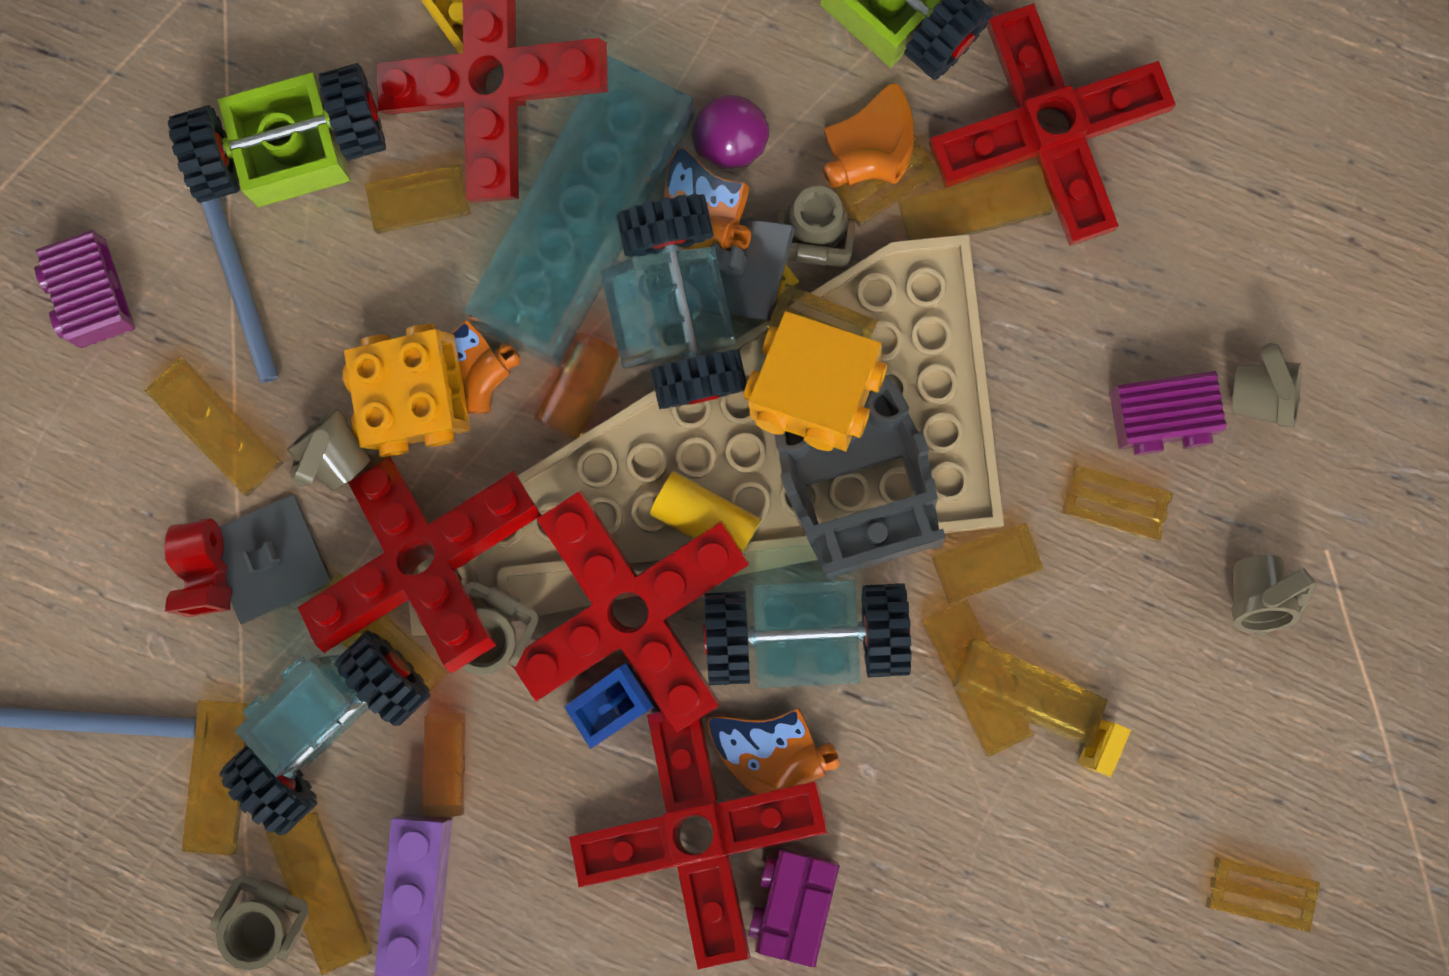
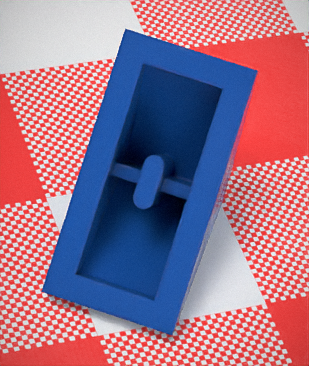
M626 663L564 706L590 749L656 707L632 667Z

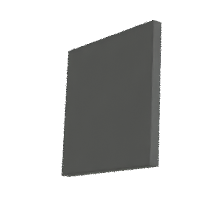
M740 219V225L747 226L751 232L749 246L744 251L732 246L731 251H728L713 243L712 249H705L697 253L686 292L688 308L770 321L796 227L787 224Z
M294 494L220 526L224 542L221 560L228 566L226 582L232 589L231 603L240 624H245L333 584Z

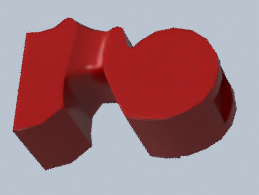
M212 518L186 524H175L168 528L164 542L165 561L173 572L184 580V589L169 592L164 612L185 617H195L231 610L230 602L233 592L226 582L228 566L221 560L224 547L223 536L219 525Z

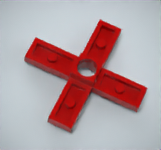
M462 0L463 53L377 63L378 111L391 115L464 107L466 200L479 203L519 199L517 106H526L527 100L608 92L607 42L600 38L516 47L515 0ZM502 65L504 70L503 81L495 92L488 94L486 90L487 77L495 67Z
M1034 3L992 17L986 27L1017 109L930 138L929 147L944 187L947 188L1036 157L1069 246L1115 231L1119 224L1086 140L1173 110L1176 103L1160 62L1156 61L1073 89L1072 85L1065 86ZM1045 109L1060 111L1068 120L1069 131L1063 134H1052L1045 131L1038 122L1037 113Z
M390 456L348 482L384 553L297 607L314 644L323 653H326L409 600L443 666L451 674L495 647L496 644L461 582L463 579L457 569L542 516L515 471L510 472L430 524L399 467ZM434 557L426 570L414 575L416 568L423 561Z
M582 490L537 518V521L592 605L525 647L516 667L512 666L535 702L621 648L676 733L719 707L720 701L666 618L749 566V560L723 520L648 569L636 574ZM626 592L635 593L645 601L648 608V616L642 625L628 627L616 619L613 613V602L618 595Z
M663 712L649 714L647 719L666 814L660 817L569 837L578 888L677 867L697 970L750 959L751 956L730 855L829 833L818 782H810L719 803L702 718L676 733ZM693 816L706 818L713 829L711 845L700 854L688 852L680 840V831L684 822Z

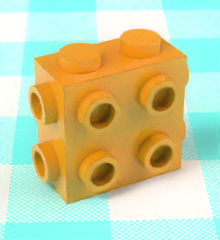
M785 311L779 327L771 326L768 330L762 348V354L766 355V359L761 371L753 370L745 387L744 399L748 400L751 419L755 420L757 426L767 432L782 435L787 431L802 436L807 444L819 450L832 451L833 448H837L847 452L852 436L861 438L865 430L870 409L864 407L870 391L878 393L886 375L888 364L881 362L882 343Z
M420 324L408 327L406 329V336L393 339L390 338V335L385 334L368 336L360 340L361 346L344 350L346 365L343 367V380L347 390L351 393L354 413L351 415V428L354 436L359 441L360 448L379 450L380 457H391L409 453V444L425 441V447L448 445L455 442V434L471 431L455 335L436 329L435 324Z

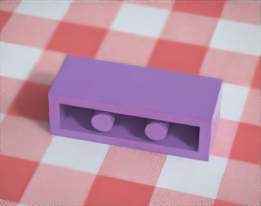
M404 814L391 818L375 976H432L437 972L452 819Z

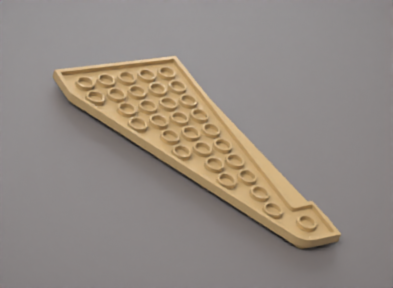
M969 234L891 242L772 316L770 321H764L716 351L724 352L739 349L746 381H748L753 370L761 371L766 359V355L762 354L766 335L771 326L779 327L785 311L881 342V362L888 364L886 376L897 385L909 406L908 413L918 432H923L929 449L928 459L938 496L936 513L939 530L944 529V534L1001 528L1004 526ZM654 390L518 475L541 515L582 490L636 574L648 569L692 540V538L650 516L651 508L660 490L673 471L762 519L744 552L750 562L749 566L730 578L818 560L786 494L780 475L782 471L775 434L761 429L757 426L756 421L751 419L748 400L744 399V391L704 403L659 409ZM901 458L807 486L819 524L914 496ZM537 519L457 569L463 579L461 580L463 586L468 582H477L489 589L495 587L520 599V604L534 610L538 617L592 605ZM434 557L423 561L416 568L414 575L426 570ZM626 592L618 595L614 601L639 597V595ZM470 596L475 607L485 606L484 602ZM409 601L411 636H428ZM508 617L511 622L521 621L515 617Z

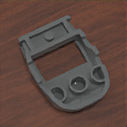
M886 375L879 392L870 391L864 407L870 409L865 430L861 438L852 436L847 452L837 448H833L832 451L819 450L804 441V437L787 431L782 435L775 434L782 471L780 475L795 516L829 581L835 580L836 576L926 549L934 548L936 550L942 548L945 540L944 529L939 530L936 513L938 496L935 480L931 474L927 443L923 432L919 433L908 413L909 406L899 388ZM896 459H902L914 496L821 524L818 523L807 486Z

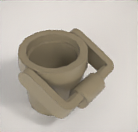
M811 186L797 196L788 207L787 213L786 210L778 211L777 223L796 227L787 260L821 266L845 267L850 264L856 219H848L847 223V213L838 194L831 188ZM846 233L845 249H836L843 241Z
M1268 343L1260 351L1265 365H1241L1237 367L1233 387L1232 413L1233 415L1278 423V426L1294 428L1301 401L1302 364L1286 362L1278 344Z
M339 409L333 410L315 424L310 425L287 448V451L294 458L289 471L290 478L299 487L311 485L316 475L332 491L336 490L352 479L370 462V457L364 448H360L358 439L354 436L347 424V419Z
M1255 555L1237 561L1232 566L1234 606L1231 608L1234 627L1240 631L1264 636L1272 631L1285 629L1296 624L1301 619L1300 614L1306 609L1311 599L1316 582L1304 568L1288 576L1284 561L1279 556Z
M468 582L464 586L468 595L484 602V607H476L496 646L462 668L470 673L484 675L498 671L509 660V664L516 667L538 623L537 613L520 604V599L495 587L489 589L477 582ZM508 617H515L528 624L516 650V632Z
M238 876L233 880L210 922V928L217 930L218 950L225 961L235 968L244 970L258 969L266 966L277 957L285 960L288 958L309 918V907L304 900L292 896L291 890L265 879L259 882L248 876ZM241 890L254 895L255 899H258L241 902L232 907ZM284 909L298 914L292 927Z

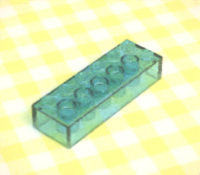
M608 54V92L581 96L464 310L465 315L473 325L556 368L560 366L623 249L616 214H619L622 210H629L628 208L632 206H641L649 201L694 118L693 97Z

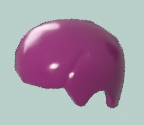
M724 95L715 98L701 109L696 116L691 130L695 150L699 156L705 157L720 169L747 167L763 154L767 144L769 124L766 121V116L757 105L747 98L737 95Z

